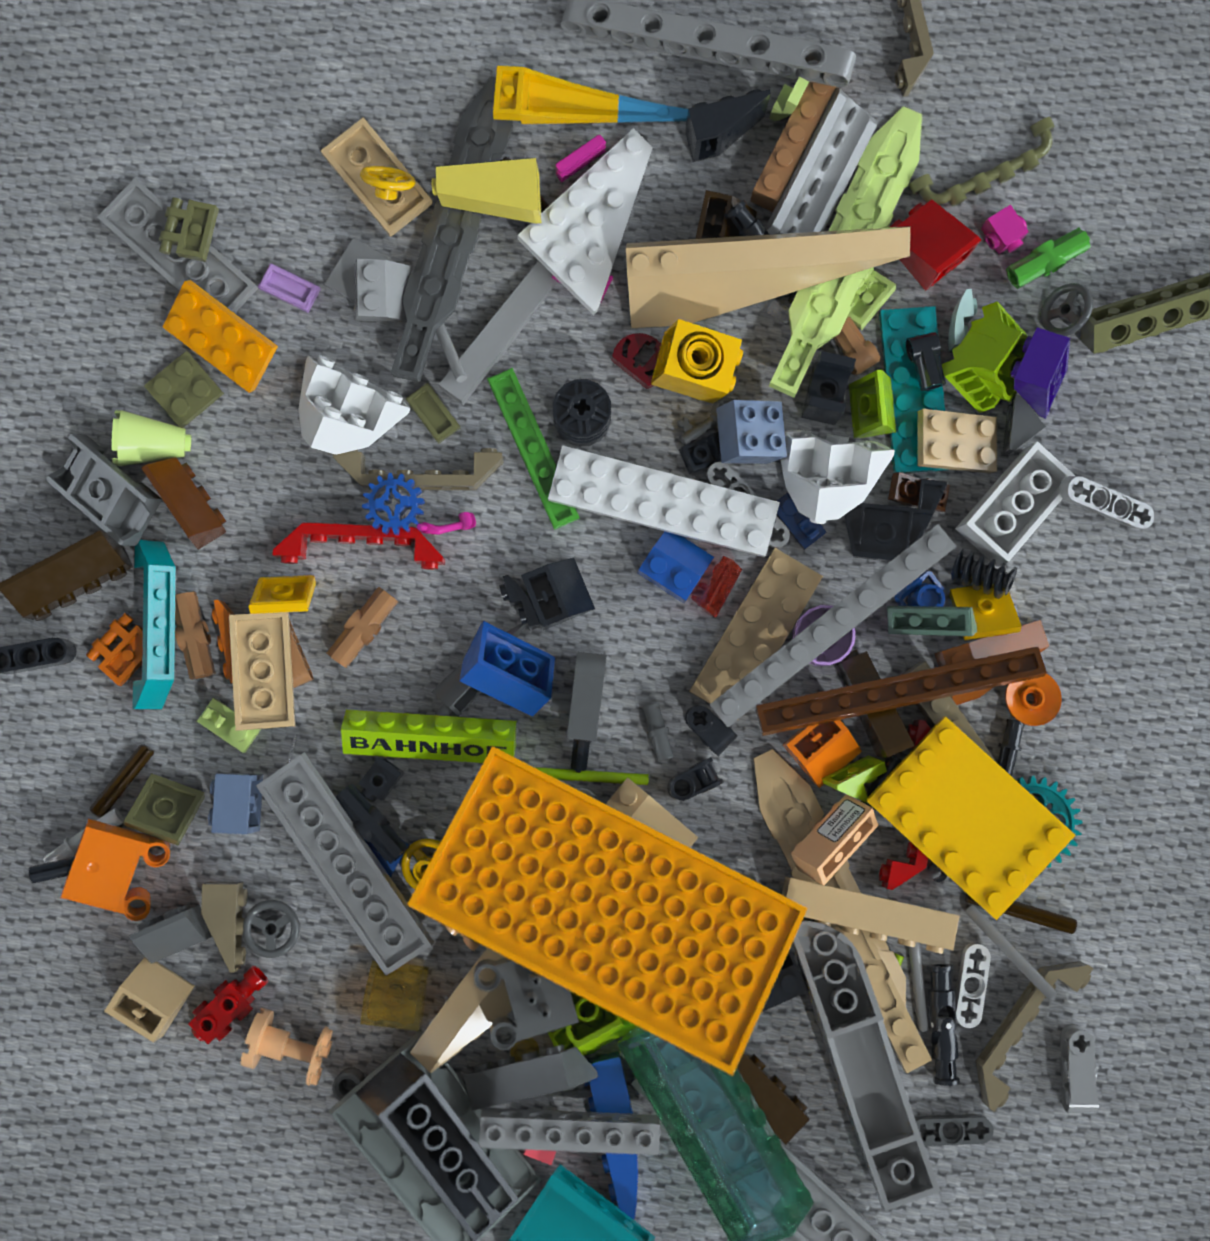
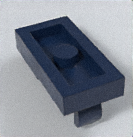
M788 492L777 500L780 503L776 516L785 524L803 550L827 533L821 524L811 522L810 518L798 511Z

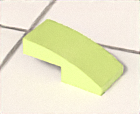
M799 77L794 88L784 84L772 108L769 119L778 121L791 115L796 109L809 81Z

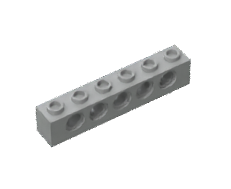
M483 1108L480 1118L479 1148L659 1155V1115Z

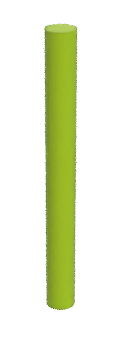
M536 767V769L557 780L623 784L629 778L636 785H648L649 774L590 770L576 773L572 769Z

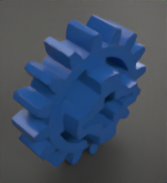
M388 473V480L385 481L381 476H378V485L368 484L372 490L371 494H363L369 502L363 504L362 508L370 510L365 518L368 521L375 519L372 526L378 529L382 525V532L386 535L390 529L393 530L395 535H399L400 528L410 532L409 524L411 522L415 525L419 524L415 518L416 515H424L419 505L425 504V500L417 498L422 493L420 487L412 489L415 485L414 480L410 479L405 482V476L401 473L398 479H395L392 473ZM398 486L406 489L411 496H402L399 493ZM385 489L386 492L381 498H377L380 492ZM393 495L395 499L400 503L395 505L394 513L393 510L389 506H387L388 504L392 503ZM407 510H411L407 517L402 520L403 514ZM377 512L387 513L389 522L382 520Z

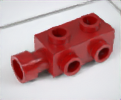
M252 966L243 975L244 978L240 982L237 979L230 983L225 980L213 991L216 997L210 1003L204 1000L192 1012L195 1017L188 1025L192 1028L193 1035L199 1041H205L208 1045L216 1038L220 1042L232 1030L229 1025L236 1018L242 1021L253 1010L250 1004L255 998L252 994L256 990L260 991L269 982L267 976L258 967ZM226 999H230L233 1001V1008H231L229 1004L225 1003ZM205 1020L212 1022V1028L209 1027Z

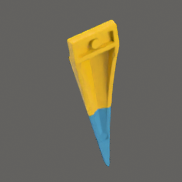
M497 66L493 118L495 120L521 121V124L687 121L688 109L597 90L526 67Z

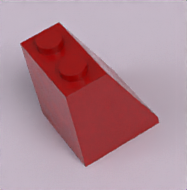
M933 199L925 205L920 202L909 211L907 219L903 222L898 219L890 226H910V256L899 260L925 291L965 261L981 241L977 234Z

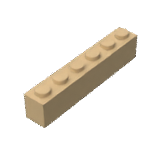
M785 876L781 895L808 908L804 917L814 919V922L822 923L831 927V923L842 925L841 931L859 935V930L869 931L870 938L887 941L888 936L898 938L897 944L915 947L916 942L926 944L925 950L943 954L944 948L954 950L959 915Z

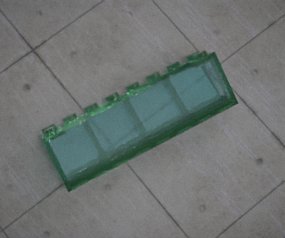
M640 1027L630 1030L617 1045L729 1241H780L792 1237L815 1202L738 1069L736 1068L733 1075H730Z

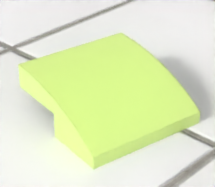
M874 267L870 268L865 279L861 280L849 306L851 310L847 318L851 317L855 325L863 330L896 290V284L874 271Z

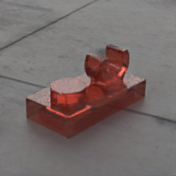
M723 556L713 569L709 585L703 582L698 584L705 591L703 596L696 597L692 595L691 599L707 614L716 618L743 569L732 559Z

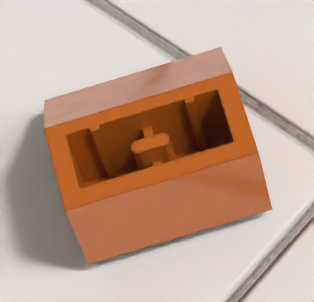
M841 720L803 727L782 744L818 788L824 785L822 778L844 768L862 752L852 734Z

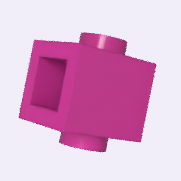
M1011 204L989 217L981 227L985 234L987 245L992 250L995 249L998 255L1006 250L1012 253L1024 244L1022 239L1029 232L1024 218L1017 215Z

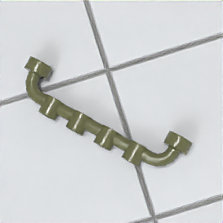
M1046 117L1030 127L1034 138L1041 137V145L1038 148L1031 149L1010 161H1005L995 168L982 172L966 182L954 185L940 194H935L930 190L934 183L930 175L925 174L909 184L913 195L919 193L924 201L928 202L933 199L939 205L950 201L953 207L967 199L965 194L974 190L976 195H979L990 189L991 185L989 182L998 179L1000 184L1014 178L1016 176L1014 171L1021 167L1024 172L1034 169L1040 165L1038 159L1045 156L1052 147L1053 138L1050 130L1055 125L1051 117Z

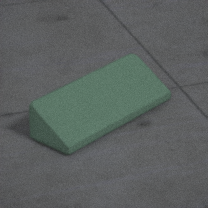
M887 606L888 634L973 636L977 633V625L972 607Z

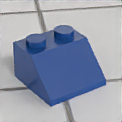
M664 531L638 569L637 574L684 604L714 559V556L683 536Z

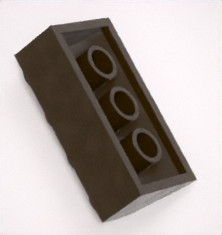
M99 530L0 582V592L23 618L41 621L52 615L51 610L59 606L65 608L76 603V597L84 593L89 595L102 589L101 584L106 581L122 579L127 575L126 571L133 568V565L123 546L118 544L106 532Z

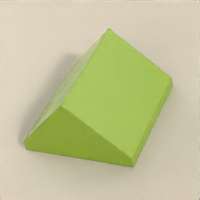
M875 370L850 383L849 395L853 437L865 438L895 433L896 423L891 378L883 370Z

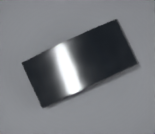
M719 432L712 433L704 439L684 445L679 449L689 475L704 470L716 462H721Z
M509 575L502 576L504 584L499 585L503 601L509 600L511 607L522 604L523 607L518 609L522 625L528 624L529 630L539 628V619L525 592Z

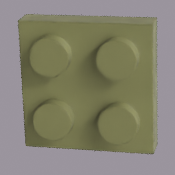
M187 350L144 385L181 428H184L224 394Z
M151 773L127 814L124 825L179 846L205 798L204 792Z

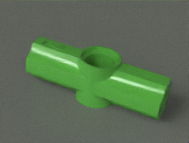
M1078 227L1055 241L1051 239L1035 248L1030 255L1006 268L1007 277L1012 286H1015L1017 289L1042 275L1046 277L1051 274V271L1054 273L1069 260L1091 248L1090 238L1086 231Z

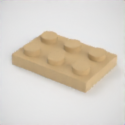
M931 409L919 410L918 466L990 474L997 472V417Z

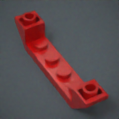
M303 522L273 549L272 553L273 556L281 558V563L298 564V559H306L307 537L310 538V542L327 543V538L338 539V543L355 544V539L366 540L368 545H383V541H394L396 546L407 547L411 546V542H415L414 561L417 564H421V569L437 570L438 565H445L444 557L416 527H410V532L400 528L399 535H395L393 530L390 529L386 535L382 532L383 526L375 529L372 525Z
M914 720L913 725L909 724L907 732L914 744L911 748H914L931 730L926 721ZM909 841L906 852L907 857L910 858L909 863L887 859L886 864L881 865L879 881H882V887L894 890L924 870L927 866L928 857Z

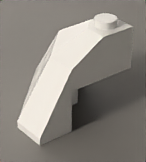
M787 430L785 431L787 457L780 459L785 486L801 514L810 518L809 520L813 523L824 524L827 520L841 518L865 500L891 461L895 450L874 441L866 440L865 442L848 443L849 437L827 434L826 439H822L812 434L811 431Z

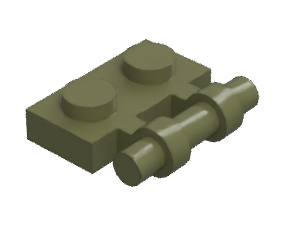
M173 197L170 207L166 208L165 217L167 220L164 231L160 232L159 241H161L159 252L170 255L172 245H177L176 254L178 256L206 262L219 211L218 207L212 204L189 200L187 209L183 210V200ZM183 221L181 233L178 234L176 233L178 222Z

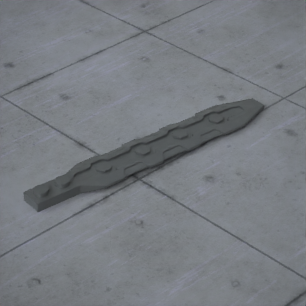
M491 76L461 116L448 166L497 162L505 154L513 129V120H495L493 118L496 77ZM437 198L430 222L426 224L421 239L423 244L414 272L410 273L402 298L407 323L391 370V374L394 377L420 383L435 333L456 309L463 287L461 282L470 254L474 252L479 235L477 232L483 216L482 213L441 206L440 200Z

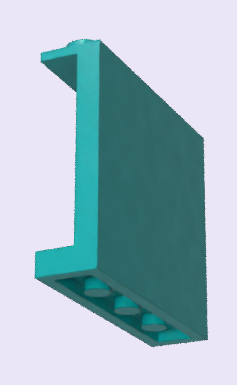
M559 1164L509 1241H654L656 1236Z

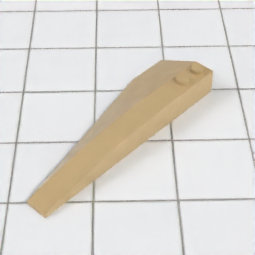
M910 226L627 243L626 262L631 328L671 326L678 319L695 323L910 256Z

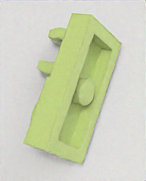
M212 698L197 720L202 726L242 753L247 751L261 730L235 731L234 711L215 698Z

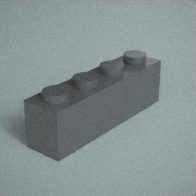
M562 1044L547 1048V1054L539 1055V1051L536 1050L522 1054V1060L515 1061V1057L511 1056L497 1060V1066L492 1067L491 1062L475 1065V1072L464 1075L471 1109L474 1111L569 1090L597 1078L598 1073L576 1047L564 1050Z

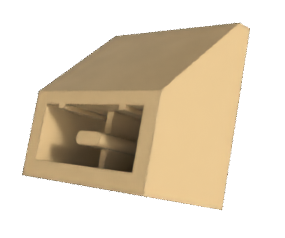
M144 957L121 984L104 1012L154 1043L165 1035L195 985L158 962L151 964Z

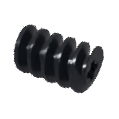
M964 549L959 552L952 567L951 579L953 582L957 583L962 579L963 586L968 587L972 583V587L976 591L983 587V592L987 595L994 590V597L1000 599L1004 594H1008L1015 580L1017 567H1013L1008 573L1006 572L1007 563H1003L997 569L995 568L996 559H992L986 565L985 555H981L975 561L974 551H971L966 557L963 556Z

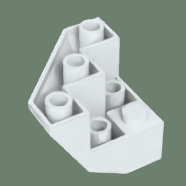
M308 355L305 363L298 412L301 436L311 448L337 455L369 447L409 413L410 407L403 401V397L393 391H385L368 382L369 379L358 373L352 374L334 365L335 362L328 357L319 355L318 358Z

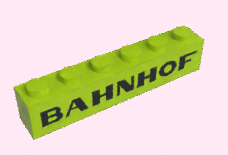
M346 709L341 726L343 754L484 763L492 746L515 757L517 721Z

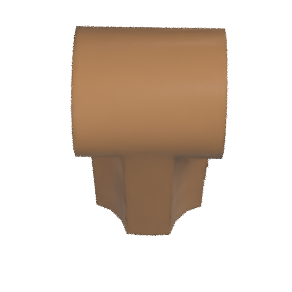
M851 317L846 318L840 334L833 339L843 352V356L856 359L852 374L857 376L880 362V355L873 343L864 339Z

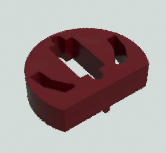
M630 334L618 342L613 351L611 361L645 389L652 388L654 386L651 384L653 375L648 376L647 374L654 372L661 343L648 334ZM625 342L629 344L626 358L622 355V347ZM654 343L655 347L653 350L655 353L643 367L639 365L637 368H634L635 361L633 359L645 344L650 346Z

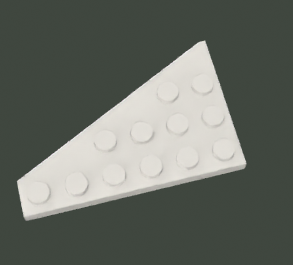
M634 128L541 213L542 223H530L517 237V240L592 315L598 311L653 148Z

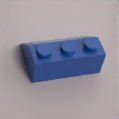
M483 621L463 659L460 682L533 717L551 699L555 657Z

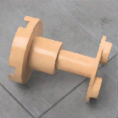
M261 1008L260 1013L257 1012L245 1041L248 1044L249 1052L248 1054L242 1052L241 1066L254 1069L261 1056L278 1061L287 1056L310 1063L306 1085L310 1086L312 1084L317 1086L322 1073V1068H320L322 1059L328 1057L332 1041L330 1040L333 1030L325 1026L316 1046L290 1038L291 1032L272 1027L274 1018L272 1010Z

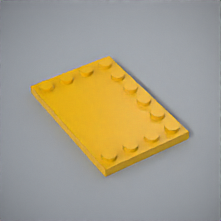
M946 716L939 720L866 799L873 808L995 920L1009 908L1076 836Z

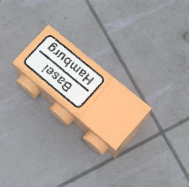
M845 794L839 802L832 806L831 811L820 822L815 824L813 830L806 838L795 846L791 855L797 869L824 886L879 826L873 808Z

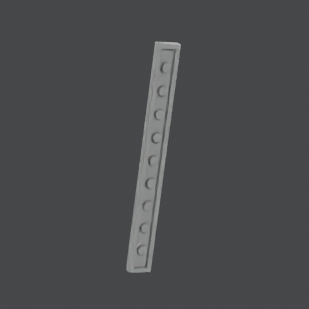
M937 524L713 701L710 706L725 725L729 727L957 546L940 525Z

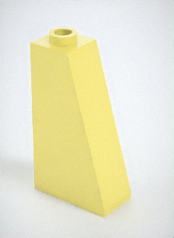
M536 158L436 167V178H432V191L434 196L438 195L441 206L535 224L542 223L540 179Z

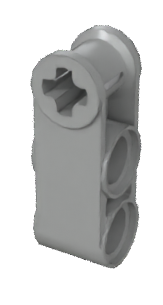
M1070 1024L1065 1026L1060 1033V1073L1063 1086L1061 1093L1065 1096L1062 1097V1105L1066 1113L1097 1112L1099 1101L1096 1088L1097 1067L1094 1038L1078 1025Z

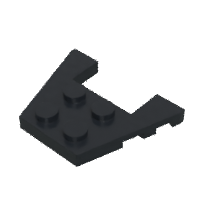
M921 479L918 508L860 503L846 513L845 520L853 558L891 562L924 535L947 488V482Z

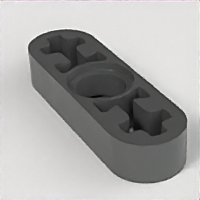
M981 1114L914 1117L918 1129L920 1124H923L928 1130L935 1129L933 1124L937 1123L936 1133L938 1138H935L933 1132H925L922 1138L924 1146L984 1144L990 1141L994 1132L991 1122ZM948 1122H954L957 1125L958 1130L953 1137H945L943 1135V1126ZM962 1122H965L967 1128H976L977 1122H980L986 1129L982 1130L980 1136H978L972 1130L965 1131Z

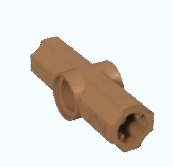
M378 587L364 606L356 610L344 625L345 630L327 651V654L347 668L357 657L361 649L372 642L374 639L373 635L379 633L382 628L381 624L399 601Z
M193 591L175 595V619L177 627H175V637L180 650L184 653L189 678L194 680L216 674L209 647L211 636L210 634L207 635L209 628L206 621L202 618L197 593Z

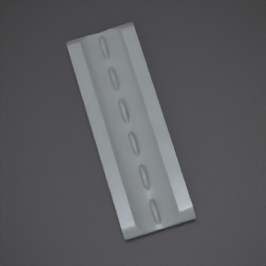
M839 87L835 89L765 227L770 235L823 232L877 127L876 119L858 106Z

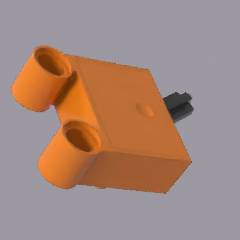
M88 818L75 856L31 866L28 870L31 883H39L67 876L61 898L121 913L132 921H140L150 913L151 896L147 889L142 887H135L128 891L140 856H143L147 865L151 867L163 866L170 857V843L150 835ZM153 846H161L165 851L161 855H153L149 852V849ZM137 899L143 901L145 905L141 908H134L129 903Z

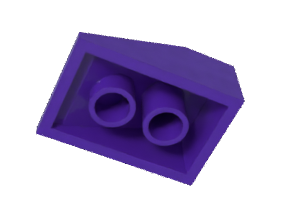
M1037 327L1033 337L1028 335L1022 349L1025 355L1022 362L1017 361L1015 363L1011 377L1014 378V389L1040 417L1046 419L1068 369L1070 337Z

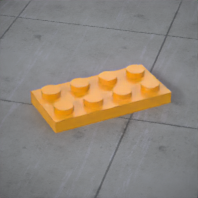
M191 280L184 281L162 326L248 393L256 389L278 348L275 343Z

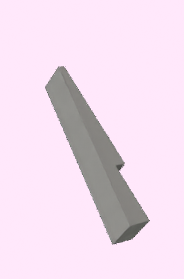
M539 261L460 357V362L467 375V379L464 382H457L451 369L439 383L440 389L464 406L493 365L499 362L557 284V280L552 278V274Z

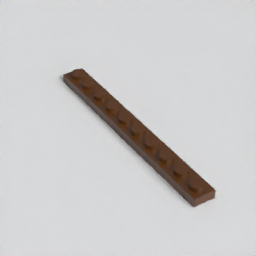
M1036 646L756 705L755 709L762 736L1040 678L1044 677L1047 671L1039 647Z

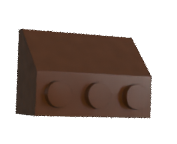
M174 457L141 467L197 550L226 533L222 524L227 521L218 508L214 510L210 508L207 501L211 500L204 487L202 485L199 487L195 486L191 479L196 476L187 462L181 465L179 460Z

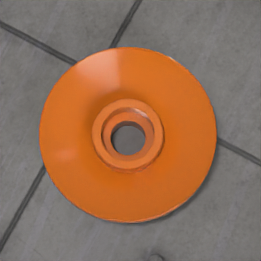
M1046 674L1044 677L1008 684L1005 691V701L1010 714L1017 721L1029 726H1040L1056 717L1061 708L1062 695L1057 682L1050 675ZM1027 694L1033 695L1034 702L1032 704L1026 701Z

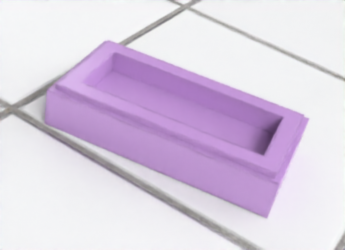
M272 263L269 264L258 285L260 290L309 313L321 290L319 286Z

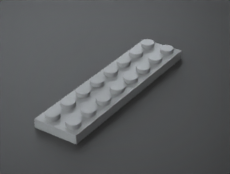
M305 752L256 785L386 976L435 943L411 907L407 906V901L362 835L355 829L353 822Z

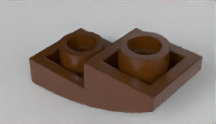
M901 472L892 473L888 500L918 507L921 479ZM947 484V488L935 511L946 512L950 485Z

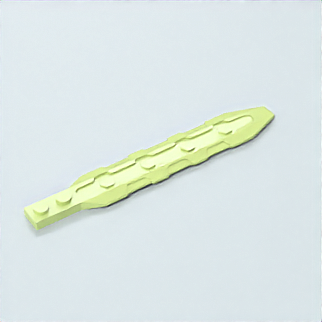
M903 106L870 138L857 164L858 169L847 193L843 194L838 204L837 214L829 231L889 227L897 202L903 189L908 186L919 162L922 114ZM869 269L798 290L788 311L791 339L769 387L795 398L816 350L840 334L851 310L849 306L861 280L865 279Z

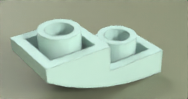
M972 289L964 291L952 313L948 335L949 352H952V349L962 342L969 332L968 326H964V324H968L977 313V300L972 296Z

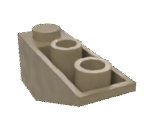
M207 882L202 884L201 914L229 972L234 973L241 969V965H244L246 960V948L242 947L244 921L242 912L243 906L247 904V889H243V882Z

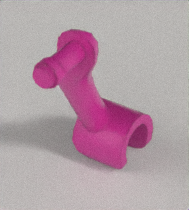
M463 512L458 514V522L446 525H434L423 522L417 525V529L422 533L440 535L460 529H472L476 526V519L473 513Z

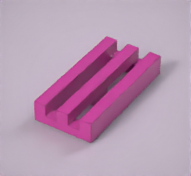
M601 135L595 136L556 163V176L561 183L606 153V141Z

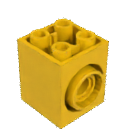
M678 319L664 332L651 384L713 404L728 393H731L735 386L736 376H733L735 366L740 364L743 356V350L740 349L742 339Z

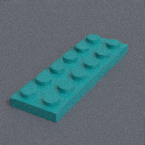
M936 307L880 310L879 320L884 372L891 378L896 432L890 433L891 449L895 450L892 457L893 473L901 472L905 474L950 470L918 466V411L921 409L945 411L943 386L929 391L920 390L914 362H910L906 352V338L936 332L938 335Z

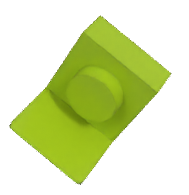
M868 755L822 778L823 784L868 803L866 801L868 797L864 783L875 781L878 776L886 773L887 770L884 761Z

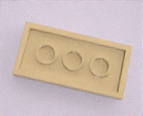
M364 118L360 119L321 150L323 157L390 237L433 204L432 199L417 181L412 189L398 191L395 200H386L376 197L375 187L365 183L360 178V171L368 166L392 167L409 173Z
M289 612L229 615L235 731L296 726Z

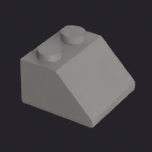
M357 259L354 264L355 321L407 322L402 298L411 273V266L389 260Z

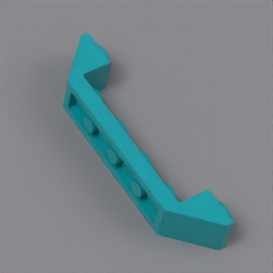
M139 540L135 546L134 568L144 569L142 680L133 681L132 709H162L174 682L176 566L164 542Z

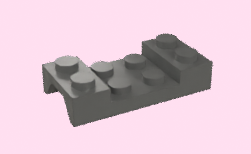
M70 433L68 439L74 449L65 466L48 475L46 481L121 546H136L160 505L162 498L144 483L134 482L103 455L105 450L86 434Z

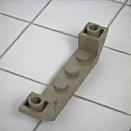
M897 0L899 8L903 7L905 15L903 17L904 31L909 33L911 39L909 44L911 58L903 59L894 75L895 85L897 89L901 88L903 97L910 94L934 54L921 0Z
M483 448L481 452H474V475H469V471L454 470L452 474H441L439 470H426L424 474H413L411 470H397L396 474L393 475L395 479H398L400 473L403 474L405 482L413 479L415 485L412 489L420 487L421 490H477L504 463V457L502 452H497V449ZM358 449L337 455L333 454V458L364 490H371L368 486L369 483L378 485V476H381L384 481L388 480V474H385L384 470H369V474H365V456L362 452H358ZM398 486V489H399V490H406V489H404V488Z
M1081 961L1040 967L1037 972L1054 989L1056 987L1055 982L1058 980L1068 988L1078 992L1079 989L1084 988L1091 979L1090 973L1094 968ZM1031 981L975 1061L982 1102L993 1112L1006 1103L1009 1097L1008 1092L1011 1088L992 1073L995 1069L998 1070L1002 1067L1006 1060L1005 1054L1011 1046H1015L1020 1041L1023 1035V1028L1028 1022H1032L1039 1013L1038 1007L1046 998Z

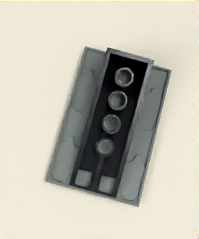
M419 1030L409 1041L405 1042L386 1061L370 1073L365 1080L361 1081L360 1084L344 1096L340 1102L336 1103L329 1110V1113L432 1241H480L542 1179L517 1149L479 1148L480 1118L483 1109L472 1111L466 1085L447 1062L430 1073L410 1054L423 1035V1032Z

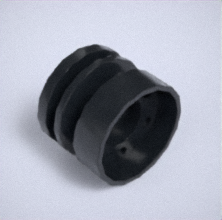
M575 379L564 384L557 391L552 403L554 426L559 436L567 443L578 447L590 446L599 442L607 434L611 424V400L607 391L597 382L588 379ZM581 405L586 406L584 415L578 414Z

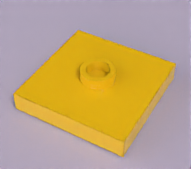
M315 576L260 577L249 602L250 614L308 611L316 586Z
M972 586L950 589L949 596L953 607H972L977 633L973 636H963L964 640L1021 631L1022 626L1009 592L1007 595L1004 594L1000 599L994 597V590L987 595L984 594L983 587L978 591L974 590Z

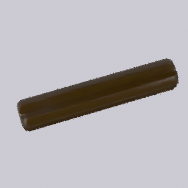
M145 744L138 746L91 805L90 811L95 816L100 818L111 809L154 755V751Z

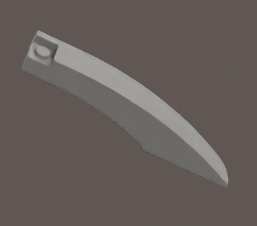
M802 921L792 943L803 979L809 990L810 1002L840 1093L881 1207L884 1211H888L941 1192L895 1061L882 1013L860 954L851 941L841 932L822 923Z

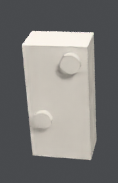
M1035 442L1023 449L955 530L990 561L996 559L995 566L1007 563L1063 499L1059 491L1062 480L1065 477L1075 475L1039 442Z

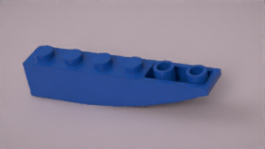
M619 1051L588 1058L587 1061L598 1073L597 1078L584 1083L585 1086L590 1085L592 1097H588L590 1111L633 1114ZM606 1153L601 1155L605 1173H611L613 1182L608 1184L611 1201H617L618 1208L635 1220L638 1188L637 1154Z

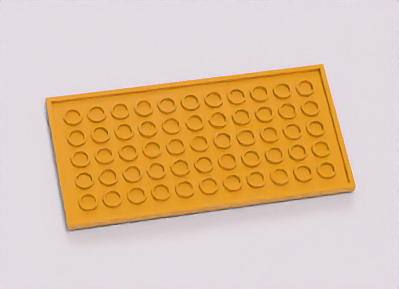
M493 746L407 906L730 1075H733L808 909Z

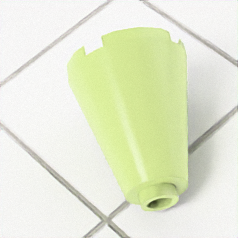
M115 410L114 413L119 419L113 418L112 451H117L116 457H118L112 458L114 465L121 467L174 457L180 458L185 457V451L191 452V435L186 434L185 428L127 411Z

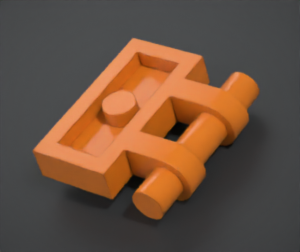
M124 613L118 620L114 619L109 625L110 629L101 638H96L91 644L93 647L86 653V656L94 662L100 655L105 658L98 668L118 686H122L142 665L143 628L136 625L130 632L126 627L133 621V618L127 613ZM120 636L123 640L114 650H111L109 646Z

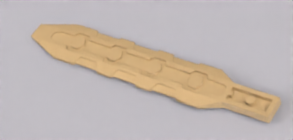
M771 749L753 758L760 813L773 839H777L792 870L790 872L792 877L820 884L797 869L791 853L795 846L803 841L813 830L815 824L823 819L824 812L811 786ZM848 860L825 884L826 886L861 893L849 870L850 864ZM831 923V927L846 936L861 956L884 1019L890 1044L904 1072L909 1073L932 1061L906 1009V976L894 952L889 950L885 941L870 938L869 931L859 930V935L841 931L842 925Z

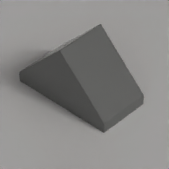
M1015 395L1008 402L1002 455H1009L1046 427L1020 395Z

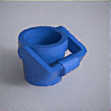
M926 570L897 593L895 601L899 606L943 607L945 603L944 588L931 571ZM928 578L932 584H922V581Z

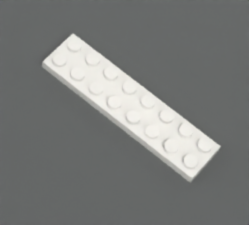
M563 445L548 501L764 558L780 503Z

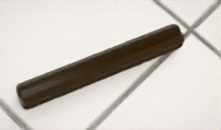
M966 893L965 901L967 903L980 906ZM1014 901L1003 913L1069 934H1074L1077 927L1076 919Z

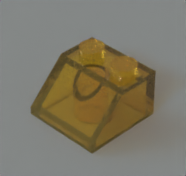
M372 960L364 992L360 1024L419 1031L423 1022L429 967L403 964L386 976L377 962Z

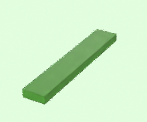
M513 368L487 378L554 530L579 520L580 517L576 508L548 501L557 466Z

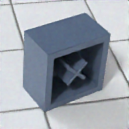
M732 400L716 408L721 463L769 464L787 457L782 402Z
M215 774V779H212L210 784V795L214 797L213 808H210L208 814V824L212 826L211 833L250 834L260 831L262 794L256 785L263 781L264 774Z

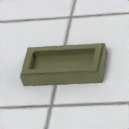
M428 382L405 398L438 444L461 428Z

